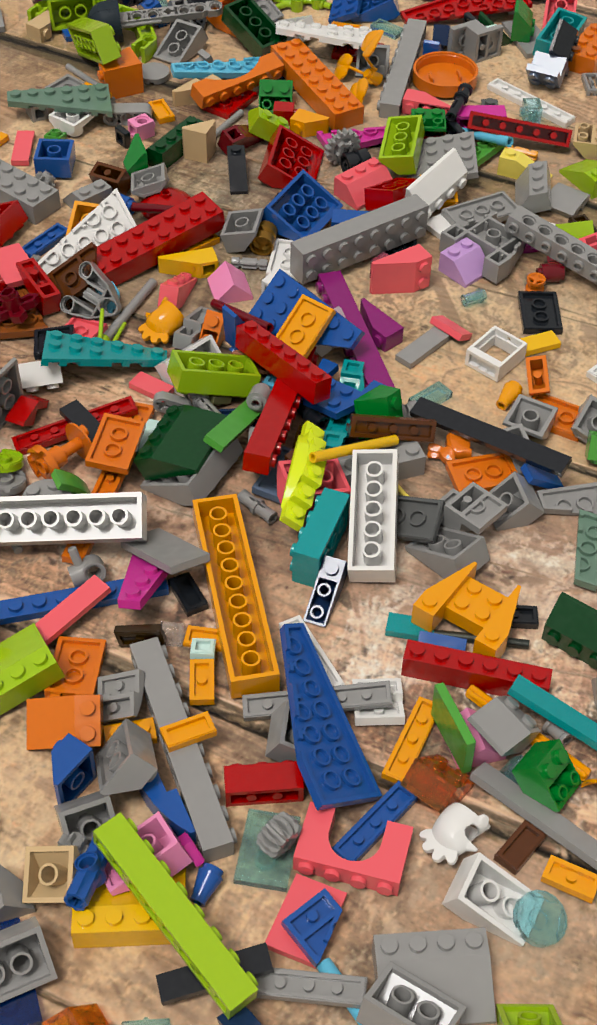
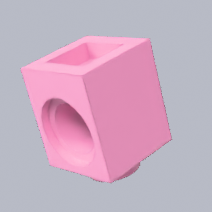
M145 113L127 120L128 131L132 138L137 133L141 140L155 136V122Z

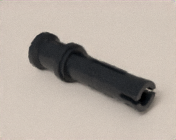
M462 83L459 85L458 91L454 94V101L445 115L447 116V121L454 122L462 106L468 102L469 96L473 93V88L470 84Z
M301 400V405L297 412L302 415V419L310 421L323 431L326 430L330 421L329 417L303 405V400Z

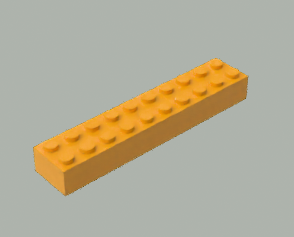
M237 494L192 500L193 519L199 547L210 553V561L204 563L203 566L231 699L241 698L242 695L278 692L280 691V672Z

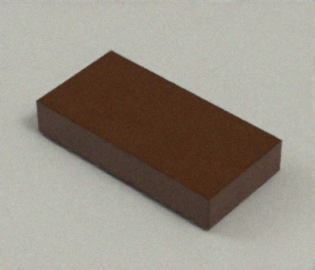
M524 820L494 855L493 860L516 875L546 840L547 835L527 820Z

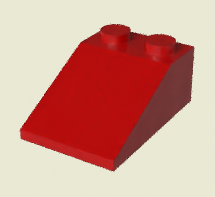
M396 177L364 188L366 210L372 211L405 198L406 188L417 178Z

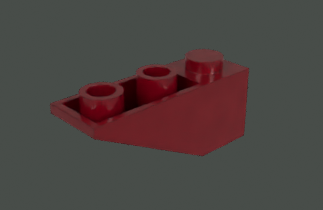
M234 125L222 130L217 145L227 155V146L244 145V148H248L264 139L249 133L248 125Z

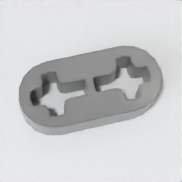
M164 391L157 392L153 399L154 409L162 413H166V410L173 405L192 406L189 399Z

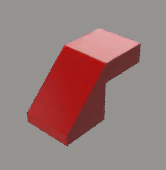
M31 394L21 395L7 414L5 420L23 427L34 425L37 409L47 408L49 400Z

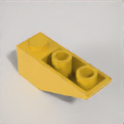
M213 247L158 256V270L162 274L179 275L181 272L192 274L191 277L202 279L208 278L219 267L218 258Z

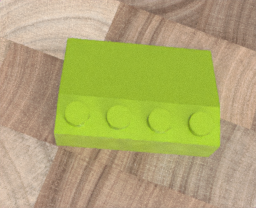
M35 623L0 642V716L65 677Z

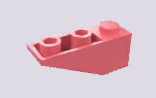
M407 89L402 101L401 114L411 115V108L445 109L446 115L451 106L424 91Z
M181 272L179 275L161 283L158 306L166 296L168 301L173 303L178 309L183 307L197 282V278L191 277L192 274Z

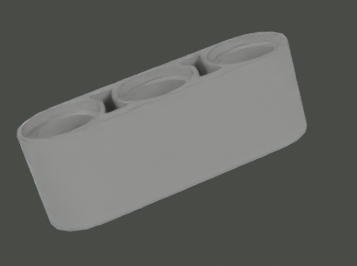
M111 103L113 118L103 114V121L109 126H128V119L143 113L152 118V106L148 103Z

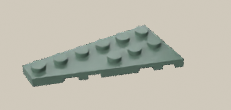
M82 84L79 86L7 91L8 107L28 109L34 106L39 107V110L53 108L54 112L73 114L90 112L92 116H98V113L113 118L108 84Z

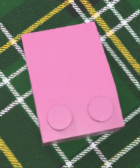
M159 811L137 827V834L142 840L147 839L154 849L153 854L158 861L163 860L171 871V877L193 862ZM108 862L105 867L107 874L105 885L110 894L114 896L130 891Z

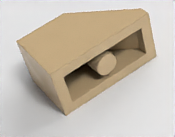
M48 10L26 23L27 38L42 44L52 37Z

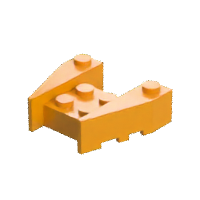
M474 561L426 589L413 604L411 623L427 632H433L444 618L476 636L472 653L501 658L507 646L521 586L517 585L509 597L504 596L475 580L477 562Z

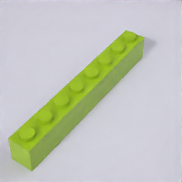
M121 812L93 831V842L229 1020L256 999L258 993L257 980L249 971L245 973L239 965L240 959L231 948L227 949L221 942L223 939L216 927H210L204 920V912L196 903L193 905L189 901L185 887L179 881L175 883L170 876L171 871L163 860L158 861L154 856V849L147 839L142 840L137 834L138 829L135 823L130 818L126 819Z

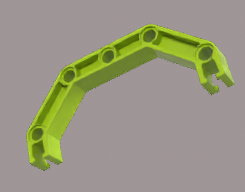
M47 0L39 1L27 10L28 21L46 10L49 11ZM95 0V1H96V4H97V3H99V2H101V1H105V0ZM118 3L120 12L137 10ZM153 26L123 28L134 32L137 40L131 44V49L138 58L141 56L142 63L146 64L153 58L157 50V36Z

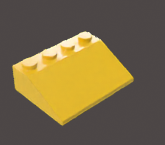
M186 867L172 877L175 883L179 881L185 889ZM104 883L95 889L89 905L86 906L84 911H75L72 908L71 936L74 949L171 944L131 891L112 896Z

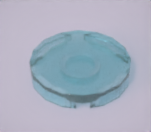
M533 890L517 900L513 909V922L524 941L532 946L544 948L557 943L564 936L567 929V914L556 896L547 891Z

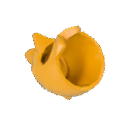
M165 296L157 309L151 313H145L146 323L138 327V332L142 334L143 341L151 340L153 345H157L159 342L167 344L169 337L173 336L174 332L183 326L184 316Z

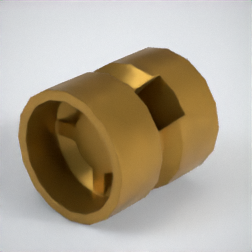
M261 221L257 234L250 243L251 250L257 255L266 256L273 251L278 230L272 222Z

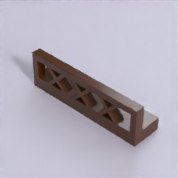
M351 414L350 423H346V431L350 437L381 438L397 435L399 440L434 442L437 421L435 419Z

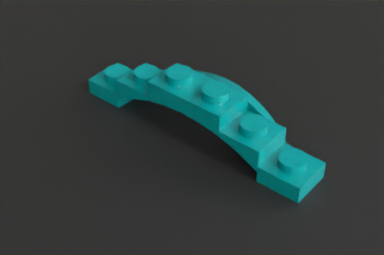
M344 359L339 382L362 391L365 388L363 373L365 362ZM355 411L337 420L330 418L328 426L324 430L323 440L327 442L325 449L345 445L346 438L350 437L346 431V423H350L351 414H355Z

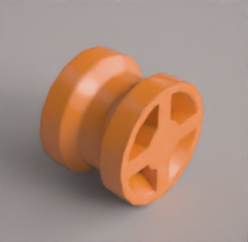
M537 272L528 274L525 291H544L545 276Z

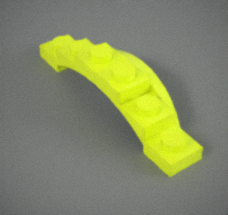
M308 420L303 424L301 434L298 435L282 498V511L279 521L297 532L304 524L306 511L312 507L316 489L322 484L327 462L326 460L311 463L309 460V454L324 450L327 442L323 440L325 431Z

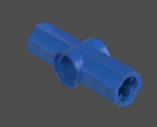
M93 838L87 851L79 855L74 862L77 872L63 899L65 904L75 911H84L86 906L89 905L95 889L103 885L107 879L105 867L108 860L95 845Z

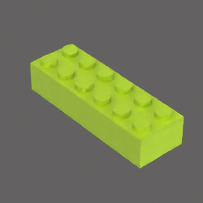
M81 17L66 24L79 56L103 65L121 57V47L118 42H115V32L111 25L109 26L107 23L87 17Z

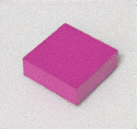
M183 833L177 837L195 866L198 867L203 864L205 859L188 833Z

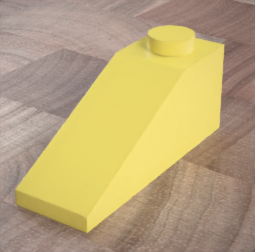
M504 148L499 157L497 175L518 179L526 167L535 161L521 151L513 148Z

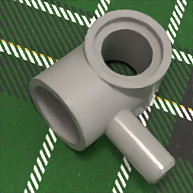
M76 546L68 548L73 565L67 567L75 587H80L94 574L102 581L105 579L106 569L98 555L90 554L81 559ZM93 566L99 567L95 572L88 571Z

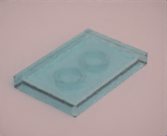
M249 809L234 874V884L287 892L296 843L284 855L276 859L269 857L267 854L265 855L256 844L257 835L261 832L262 827L274 815L279 813ZM293 816L300 825L301 817Z

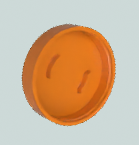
M436 51L424 54L414 62L412 81L417 89L431 96L454 98V94L458 91L460 84L468 83L472 86L473 90L477 85L478 66L472 59L463 54L450 51Z

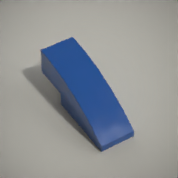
M157 772L151 782H147L142 789H139L143 800L153 815L158 811L177 837L183 833H188L196 845V831L177 788L166 792Z

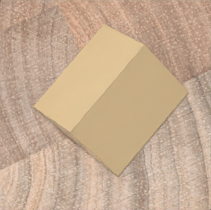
M215 119L182 127L183 157L185 159L206 164L216 152Z
M26 846L22 903H65L63 899L77 872L74 866L76 858L80 855L77 846Z

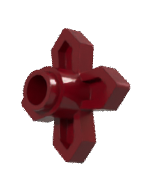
M13 287L3 289L0 292V301L2 303V306H0V323L8 318L15 324L24 323L28 318L26 310L36 307L41 301L38 293H28L20 297L18 291Z

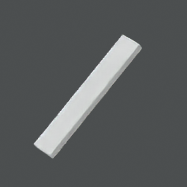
M499 78L487 84V90L563 128H567L575 122L576 117Z

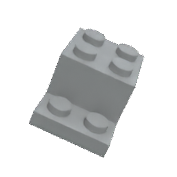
M476 19L452 26L449 29L447 51L463 54L475 63L500 56L504 26L498 24L487 28Z
M475 482L469 484L461 492L453 488L439 499L444 500L446 503L440 526L467 533L472 530L479 535L507 511L508 504Z

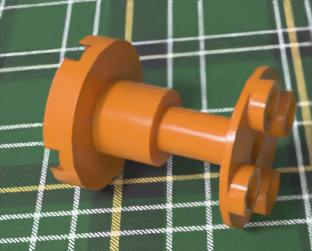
M68 423L65 432L69 442L61 447L55 445L46 450L41 445H35L27 450V453H30L27 456L28 463L37 477L42 476L44 479H52L51 474L53 470L60 469L66 465L68 457L74 453L86 459L92 442L88 437L89 432L84 425L78 426L75 423Z

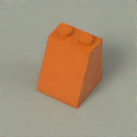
M131 47L123 49L120 52V58L104 65L98 63V79L100 83L109 85V92L112 93L115 99L144 93L142 63Z

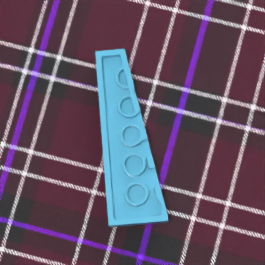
M261 56L246 57L243 61H236L233 58L229 59V62L214 60L213 63H208L207 61L171 63L170 70L173 78L200 79L206 78L211 74L221 79H234L251 71Z

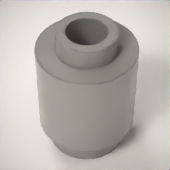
M258 383L252 387L246 399V403L251 410L257 412L263 410L271 392L267 384Z

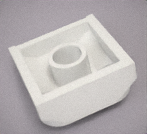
M53 111L48 115L49 121L55 129L67 132V135L71 137L80 136L83 133V126L95 117L90 112L73 114Z

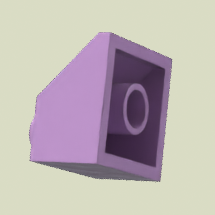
M465 237L440 252L438 270L464 288H467L483 278L482 270L485 255L480 245Z

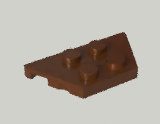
M93 242L47 274L61 292V299L67 295L78 298L87 287L92 288L91 285L87 284L79 276L78 269L84 261L93 262L97 265V246ZM87 265L84 269L87 276L91 273V265ZM72 299L67 300L66 306L73 302Z

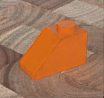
M546 355L526 357L529 396L550 393Z

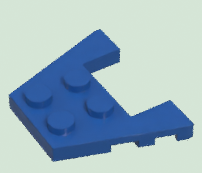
M325 358L321 360L318 366L330 376L339 371L337 363ZM332 378L329 399L313 405L303 397V405L337 420L355 411V399L380 384H384L373 380L366 388L359 391Z

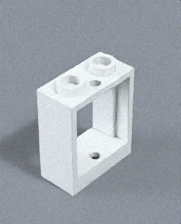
M494 326L466 350L465 365L498 382L525 358L527 343ZM495 345L510 355L501 362L485 352Z

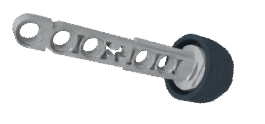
M105 0L91 8L88 18L107 23L109 26L111 25L115 32V42L119 43L124 42L122 28L175 22L176 19L185 21L201 19L207 16L208 18L217 17L223 13V7L220 1H207L206 3L199 2L120 12L118 0Z

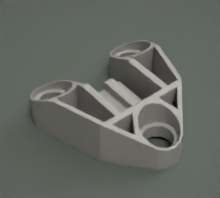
M89 261L82 262L78 269L79 276L87 284L103 294L100 295L89 287L84 290L83 298L96 305V307L75 296H64L60 302L62 312L96 320L100 317V309L104 308V318L117 316L121 312V303L115 286L95 263ZM87 265H91V273L89 276H87L84 272V269ZM72 299V308L68 310L66 307L67 300ZM110 302H114L116 305V310L113 313H109L107 310V305Z

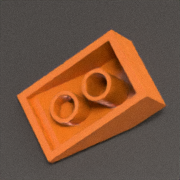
M73 695L27 699V750L53 749L55 743L62 740L68 733L91 748H101L104 746L103 696Z

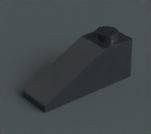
M244 145L227 146L230 195L248 194Z

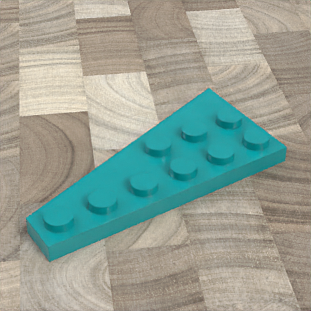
M58 330L46 332L41 366H48V362H55L59 366L76 363L79 366L111 367L112 363H121L122 367H130V364L138 363L142 367H154L167 359V351L159 347L148 348L140 344L131 345L117 340L107 341L99 337L89 338L83 337L80 334L71 335Z

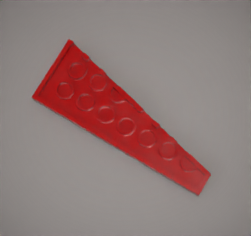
M434 0L400 11V17L405 24H407L408 18L426 20L427 23L464 18V13L470 12L473 16H479L480 11L485 15L514 11L516 0ZM523 0L529 8H532L531 0Z

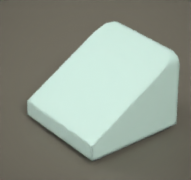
M192 638L190 659H214L215 664L216 639Z

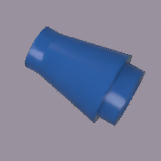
M204 863L203 867L198 869L190 901L204 907L223 881V871L215 865Z

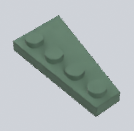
M580 509L573 584L596 592L597 514Z

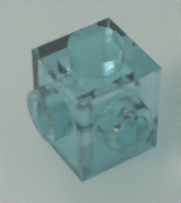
M523 98L522 107L519 109V116L522 117L523 121L541 123L543 108L540 98Z

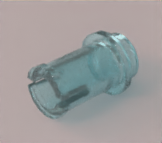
M477 288L473 292L461 295V299L464 298L461 302L464 307L477 302L483 303L487 299V295L484 289Z

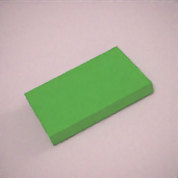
M443 682L435 684L431 715L462 774L470 772L476 741Z

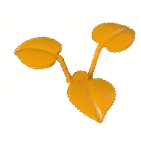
M383 30L369 32L362 42V56L371 66L370 69H366L363 72L350 66L353 57L346 53L339 58L334 71V75L339 80L345 78L349 69L363 75L364 78L359 79L350 89V92L361 103H363L368 84L378 86L383 79V75L377 72L378 68L374 67L368 59L373 54L385 32Z

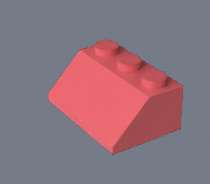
M373 157L335 176L334 195L355 210H360L365 207L364 188L390 180L392 177L388 168Z
M338 458L327 460L322 484L316 489L312 507L308 510H314L315 499L317 495L321 496L325 487L351 494L350 485ZM292 460L277 462V496L280 504L282 503Z

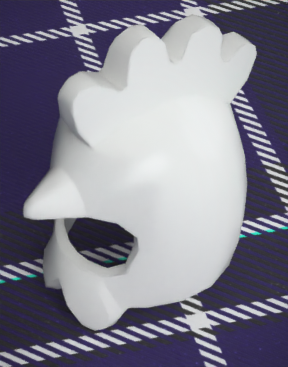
M458 802L452 803L439 815L432 829H425L420 832V839L425 841L422 848L426 853H433L432 860L434 862L440 863L446 859L449 865H454L459 855L467 851H478L471 841L488 831L491 827L488 824L489 817L485 814L478 816L471 809Z

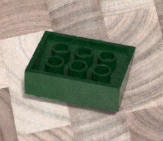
M190 405L170 406L133 460L144 479L153 480L198 474L214 449L203 441L205 435L228 415Z

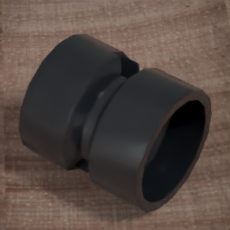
M366 148L354 151V153L342 154L340 157L342 171L345 172L371 158L369 151Z

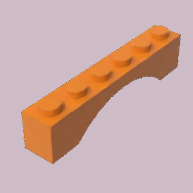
M274 52L261 56L255 67L241 77L227 80L205 78L193 83L190 96L201 109L211 107L213 104L258 87L260 79H279L282 77L284 64Z

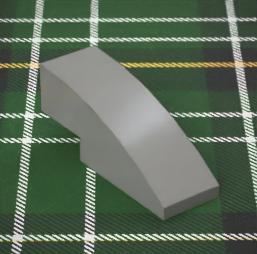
M200 306L183 319V326L174 332L172 347L182 350L199 340L206 311L209 308Z

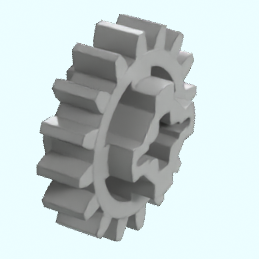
M343 128L342 132L338 129L337 134L332 133V138L327 139L328 144L324 145L326 148L324 151L326 158L334 165L337 163L340 165L341 155L348 152L354 153V151L360 149L359 143L361 140L355 131Z

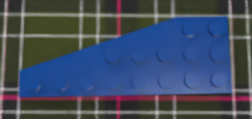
M304 623L284 624L280 628V637L296 761L317 811L377 801L382 797L381 791Z

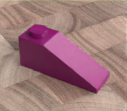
M362 298L360 313L376 347L387 352L401 344L404 327L368 300Z

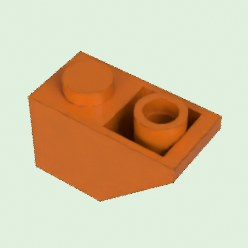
M207 309L199 339L211 334L217 346L220 347L225 340L223 313Z

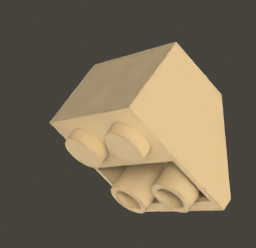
M576 122L573 145L585 159L597 160V125Z

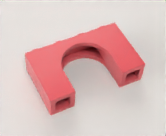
M310 801L293 856V870H297L303 875L324 877L330 882H344L357 889L367 888L375 890L385 896H398L412 840L413 827L387 820L381 846L375 855L363 861L346 860L337 855L329 843L335 822L336 808L317 811L314 802Z

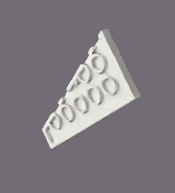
M285 20L276 22V34L290 37L301 35L306 40L318 38V42L339 46L350 44L355 49H360L365 36L372 31L367 26L354 28L351 25L340 27L336 24H328L326 26L320 23H289Z
M117 188L37 262L46 274L57 268L89 243L93 242L96 246H99L137 226Z

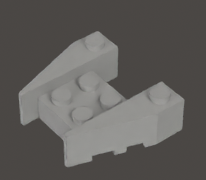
M495 211L485 214L482 219L475 220L472 218L467 220L465 224L456 223L442 231L439 251L447 249L465 237L480 245L486 256L484 257L482 276L497 284L510 274L522 255L526 243L503 230L505 224L497 220V212Z

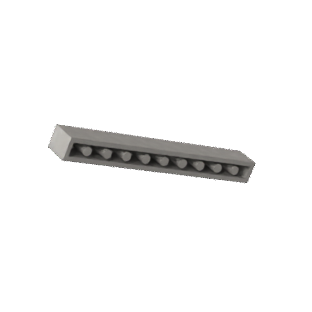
M408 18L407 24L403 26V32H401L400 40H398V45L395 49V55L392 58V65L389 67V74L386 76L380 100L377 102L380 118L388 119V117L400 116L403 97L407 89H409L413 76V65L419 57L425 39L426 20Z
M158 637L129 644L131 660L135 670L141 669L145 671L143 694L150 714L154 719V725L178 793L196 831V843L205 859L204 863L234 855V844L237 843L236 833L233 827L229 828L226 821H229L228 812L225 805L220 806L218 800L221 799L218 785L211 782L210 778L213 777L209 762L204 763L203 757H205L202 743L198 742L169 753L160 733V727L190 716L187 703H182L180 698L183 696L179 682L175 683L173 680L175 678L172 663L168 664L166 661L168 659L167 649L165 645H160Z

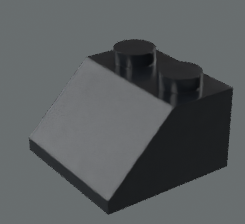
M559 19L549 54L567 58L568 62H572L575 53L572 50L574 46L577 47L580 37L577 36L578 30L563 19Z

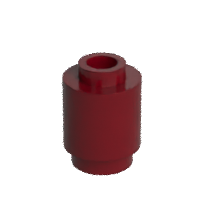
M547 263L540 264L539 268H536L537 273L545 276V283L564 280V265Z

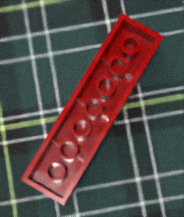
M202 191L97 246V266L117 286L157 265L158 256L179 253L221 231L225 223L224 211Z

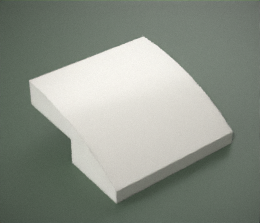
M401 678L352 679V684L390 680L393 707L355 710V726L405 725Z

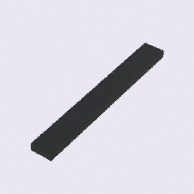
M419 397L410 410L411 417L435 419L437 421L436 427L561 478L572 462L571 456L423 397Z

